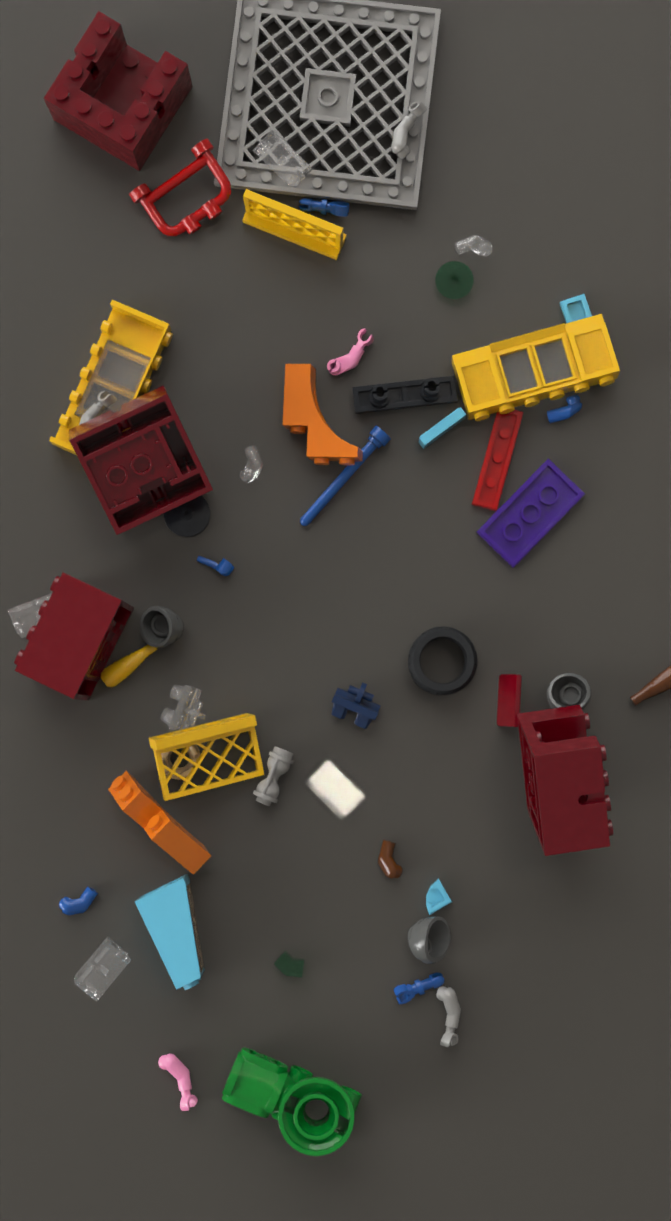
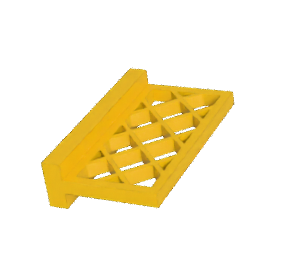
M245 190L243 199L246 212L242 219L243 223L332 259H338L347 235L343 233L342 227L250 190Z
M245 713L149 737L150 747L154 751L163 799L168 801L264 775L255 730L257 725L255 715ZM248 731L250 742L243 749L235 744V741L240 733ZM220 738L228 743L221 756L210 750L214 741ZM208 742L206 746L201 743ZM192 745H198L204 749L196 762L185 756ZM232 746L243 752L236 765L225 759ZM183 748L181 753L177 751V749ZM172 751L178 755L171 769L163 764L161 753ZM208 752L218 758L211 772L200 766ZM247 755L254 759L256 767L255 771L248 773L240 769ZM182 759L194 765L186 778L175 772ZM222 762L233 768L228 778L225 779L215 775ZM199 768L209 775L204 784L197 786L190 780ZM173 775L184 781L178 791L169 793L168 782ZM188 784L191 785V786H193V787H191V788H187V789H186V787H187Z

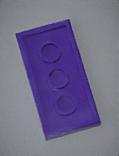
M548 458L476 533L514 568L585 493Z

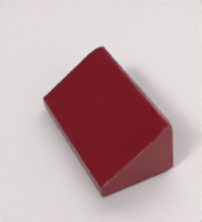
M501 674L499 676L498 726L518 727L517 714L520 713L522 676L519 674Z

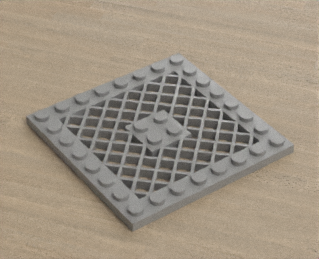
M237 0L217 162L228 177L231 188L417 210L441 9L369 0ZM281 19L292 21L285 26ZM275 21L280 30L271 36L265 27ZM306 22L317 24L310 28ZM300 24L306 33L296 39L290 30ZM331 25L343 27L335 31ZM325 27L331 36L321 42L315 33ZM356 28L368 30H366L363 34H360V32ZM350 30L356 39L346 45L341 36ZM382 31L393 33L386 37ZM261 32L266 41L258 46ZM375 33L381 42L372 48L366 39ZM407 34L412 35V40L408 37ZM286 35L291 44L282 50L276 41ZM398 36L406 43L399 51L391 44ZM311 38L317 46L307 53L301 44ZM336 41L342 50L332 56L326 47ZM361 44L367 53L358 59L351 50ZM269 46H272L278 54L268 61L262 52ZM386 46L392 56L383 62L376 53ZM297 49L303 57L293 64L287 55ZM410 50L408 65L402 56ZM322 52L328 60L318 67L312 58ZM347 54L353 64L344 70L337 61ZM258 57L264 65L255 71L256 59ZM372 57L378 67L369 73L362 64ZM282 59L289 68L279 75L272 66ZM397 60L403 70L394 76L388 69V66ZM308 62L312 69L306 68L304 78L298 69ZM333 65L337 72L327 71L326 69ZM358 68L364 77L356 83V74H352V72ZM268 70L275 79L264 85L258 77ZM383 71L389 78V81L380 87L374 80V77ZM294 73L300 82L290 89L284 82V79ZM407 75V83L405 90V88L401 85L399 80ZM255 82L260 90L252 95L253 83ZM369 82L375 91L366 98L360 91V88ZM280 84L286 93L275 99L270 90ZM394 85L401 94L391 101L385 91ZM303 88L302 102H301V101L297 98V96L295 95V93L298 92L300 89ZM355 93L361 102L353 108ZM263 95H266L271 104L261 110L255 102ZM380 96L387 105L377 112L370 102ZM291 98L296 107L289 113H286L281 104ZM405 99L402 114L396 105ZM413 103H423L428 110L417 117L414 126L408 132L406 145L409 147L410 152L403 159L397 158L396 164L390 157V154L393 153L391 147L385 150L378 141L387 134L393 139L394 132L392 130L398 126L405 115L408 116L410 114L409 106ZM252 106L257 115L249 120L250 107ZM366 106L372 116L365 122H362L356 113ZM277 109L282 118L272 124L266 115ZM391 109L398 119L388 126L381 116ZM299 112L300 121L305 122L300 127L292 120ZM352 117L358 127L348 133L343 126L350 127ZM262 119L268 126V129L258 135L252 126ZM377 120L383 130L374 136L367 127ZM287 122L294 131L283 138L277 129ZM318 123L329 124L330 126L323 130ZM312 125L319 134L309 141L302 132ZM338 128L344 138L334 144L328 135ZM247 131H249L254 139L246 145ZM363 131L369 141L359 147L353 138ZM273 133L280 142L269 149L263 140ZM298 136L305 145L295 152L288 143ZM324 139L330 148L320 155L314 146ZM349 142L355 152L345 158L339 149ZM259 144L266 153L255 160L249 151ZM374 145L380 152V155L371 161L364 152ZM284 147L291 156L280 163L274 154ZM310 150L316 159L306 166L299 157ZM335 153L341 163L331 169L325 159ZM244 155L248 158L250 162L244 161ZM360 156L366 163V166L357 172L350 163ZM268 158H270L275 165L262 163L265 162ZM385 159L392 168L382 175L375 166ZM296 161L300 168L287 166ZM321 164L326 171L312 169ZM346 167L351 174L338 172ZM371 170L376 177L363 175ZM395 174V179H388ZM215 178L214 185L217 187H221L219 182Z

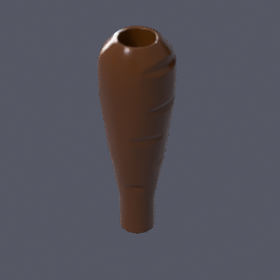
M671 665L654 677L639 692L630 697L635 706L646 699L671 689Z

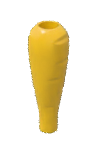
M147 644L143 648L126 655L106 667L101 672L100 678L107 687L117 686L137 669L149 655L155 652L157 648Z

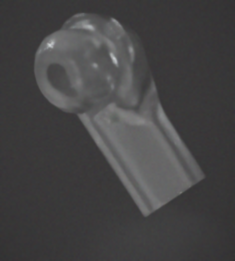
M472 235L454 242L458 255L471 250L480 256L487 257L493 251L491 242L479 235Z
M256 445L244 449L248 463L244 470H241L239 476L246 483H253L257 480L263 469V463Z

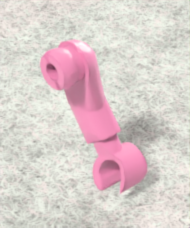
M365 328L361 329L357 336L358 342L356 345H353L349 354L332 359L327 363L329 373L336 376L355 368L364 353L363 349L365 346L373 343V335L371 334L367 341H362V336L367 330Z
M174 1054L162 1055L158 1061L159 1067L167 1070L177 1079L178 1088L182 1095L180 1109L181 1111H189L190 1107H194L198 1102L197 1097L193 1094L191 1095L190 1089H192L190 1071Z

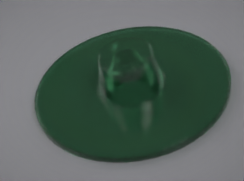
M450 261L443 264L438 269L435 277L438 291L449 299H459L466 296L471 291L474 282L470 268L458 261Z

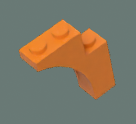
M285 364L283 426L293 434H305L306 430H308L306 457L314 461L316 465H329V461H339L340 465L351 466L355 465V461H362L363 451L359 447L349 444L338 437L325 421L317 400L316 369L311 364Z
M125 771L121 776L115 778L108 790L122 811L144 828L153 842L194 875L211 857L206 847L179 824L129 772Z

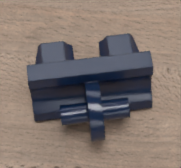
M362 682L360 689L350 685L348 691L337 688L332 700L334 703L332 715L344 719L348 709L358 713L354 724L366 729L372 719H376L381 705L371 702L374 695L365 691L367 684Z

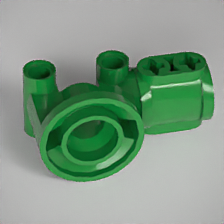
M243 1047L241 1052H238L222 1092V1099L225 1102L263 1118H268L269 1114H272L271 1116L278 1121L280 1131L287 1143L298 1152L306 1155L322 1156L330 1154L347 1141L353 1129L354 1114L361 1100V1093L347 1086H340L330 1079L313 1077V1073L299 1066L292 1065L288 1073L289 1067L283 1062ZM315 1099L322 1100L329 1107L326 1116L318 1120L310 1118L305 1112V1105Z

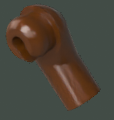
M383 840L378 864L385 876L390 879L399 878L402 875L403 869L392 858L396 843Z

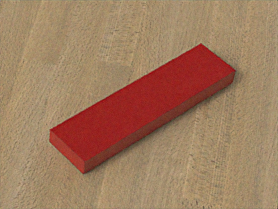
M514 410L506 414H500V411L496 413L472 505L497 511L524 412Z

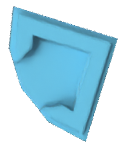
M439 878L431 884L426 894V907L429 915L452 902Z

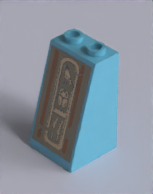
M185 874L140 896L135 901L176 990L181 987L187 990L199 984V980H201L205 970L190 878L188 874Z

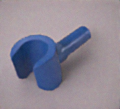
M202 556L197 558V562L212 567L223 576H228L234 569V566L224 558L219 564Z

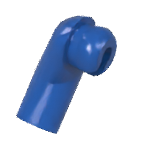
M578 395L569 396L566 399L568 406L548 410L549 422L553 423L569 419L582 409L580 397Z
M87 886L80 898H62L59 902V908L66 915L84 913L98 892Z

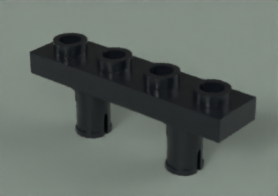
M455 375L352 387L355 414L458 402Z

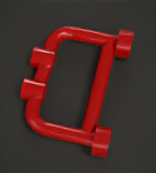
M208 138L200 141L191 149L197 158L194 162L151 192L147 184L144 183L129 193L135 204L140 202L156 227L167 236H178L185 231L189 235L193 234L202 227L199 221L208 216L212 220L223 212L220 206L230 197V181L210 152L214 147ZM207 165L221 186L220 194L207 201L194 213L186 216L177 225L169 226L153 203Z

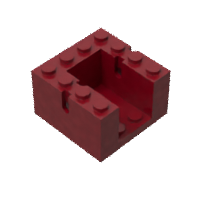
M98 11L74 49L75 59L73 61L67 60L44 96V101L54 121L140 171L193 87L188 64L167 51L163 53L157 63L127 45L121 24ZM94 68V73L91 75V70Z
M164 385L121 405L122 409L113 413L110 410L69 430V441L116 535L213 490ZM165 497L163 500L156 502L158 499Z
M62 572L60 577H55L50 590L53 593L49 601L45 600L39 609L38 615L41 617L37 626L32 625L26 639L29 642L25 650L21 649L14 661V664L17 665L15 671L72 699L89 701L100 679L101 672L105 669L134 607Z
M580 705L518 713L517 719L527 810L544 855L549 856L610 847L609 836H613V825L611 819L607 817V811H611V802L609 795H604L605 786H609L607 770H603L602 761L607 760L604 744L600 745L596 736L587 737L586 729H590L588 713H584Z

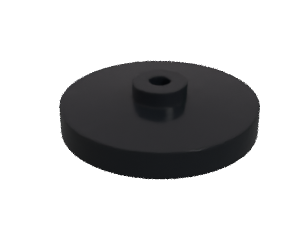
M199 496L165 512L164 520L168 528L176 535L193 537L203 532L210 520V508L204 497Z

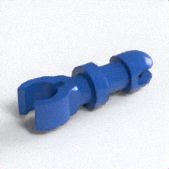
M303 198L299 201V203L305 204L299 206V209L305 212L319 211L322 215H326L328 212L342 217L348 216L349 202L345 201L328 202V199L314 201L310 198Z
M436 972L422 981L419 979L415 980L412 985H399L393 991L397 996L398 1003L405 1004L418 993L421 996L425 994L424 991L430 988L436 989L442 986L445 980L441 973Z

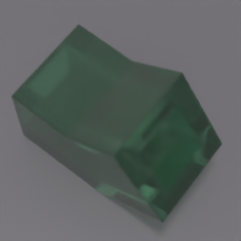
M286 950L274 962V965L286 976L302 977L304 959L293 958Z

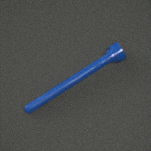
M375 426L369 432V441L361 449L363 451L362 461H355V465L345 467L301 517L300 524L302 526H308L376 448L385 447L391 440L382 429Z

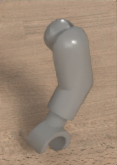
M423 103L411 104L408 109L410 114L408 116L405 115L394 129L391 150L398 158L403 159L410 152L409 147L406 145L408 132L414 126L417 117L428 110Z
M102 391L98 395L99 402L97 404L94 403L82 414L79 425L101 415L105 407L114 404L117 398L108 391Z
M440 986L436 996L438 1000L443 1001L447 1012L446 1032L441 1039L440 1045L449 1047L458 1043V1035L454 1032L455 1028H458L461 1008L455 990L451 987Z

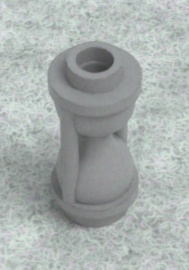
M274 746L273 751H270L268 754L270 755L267 760L268 777L262 780L257 785L256 790L253 791V794L257 796L256 801L270 806L271 802H278V799H276L279 795L278 779L289 770L290 764L294 762L292 760L294 753Z

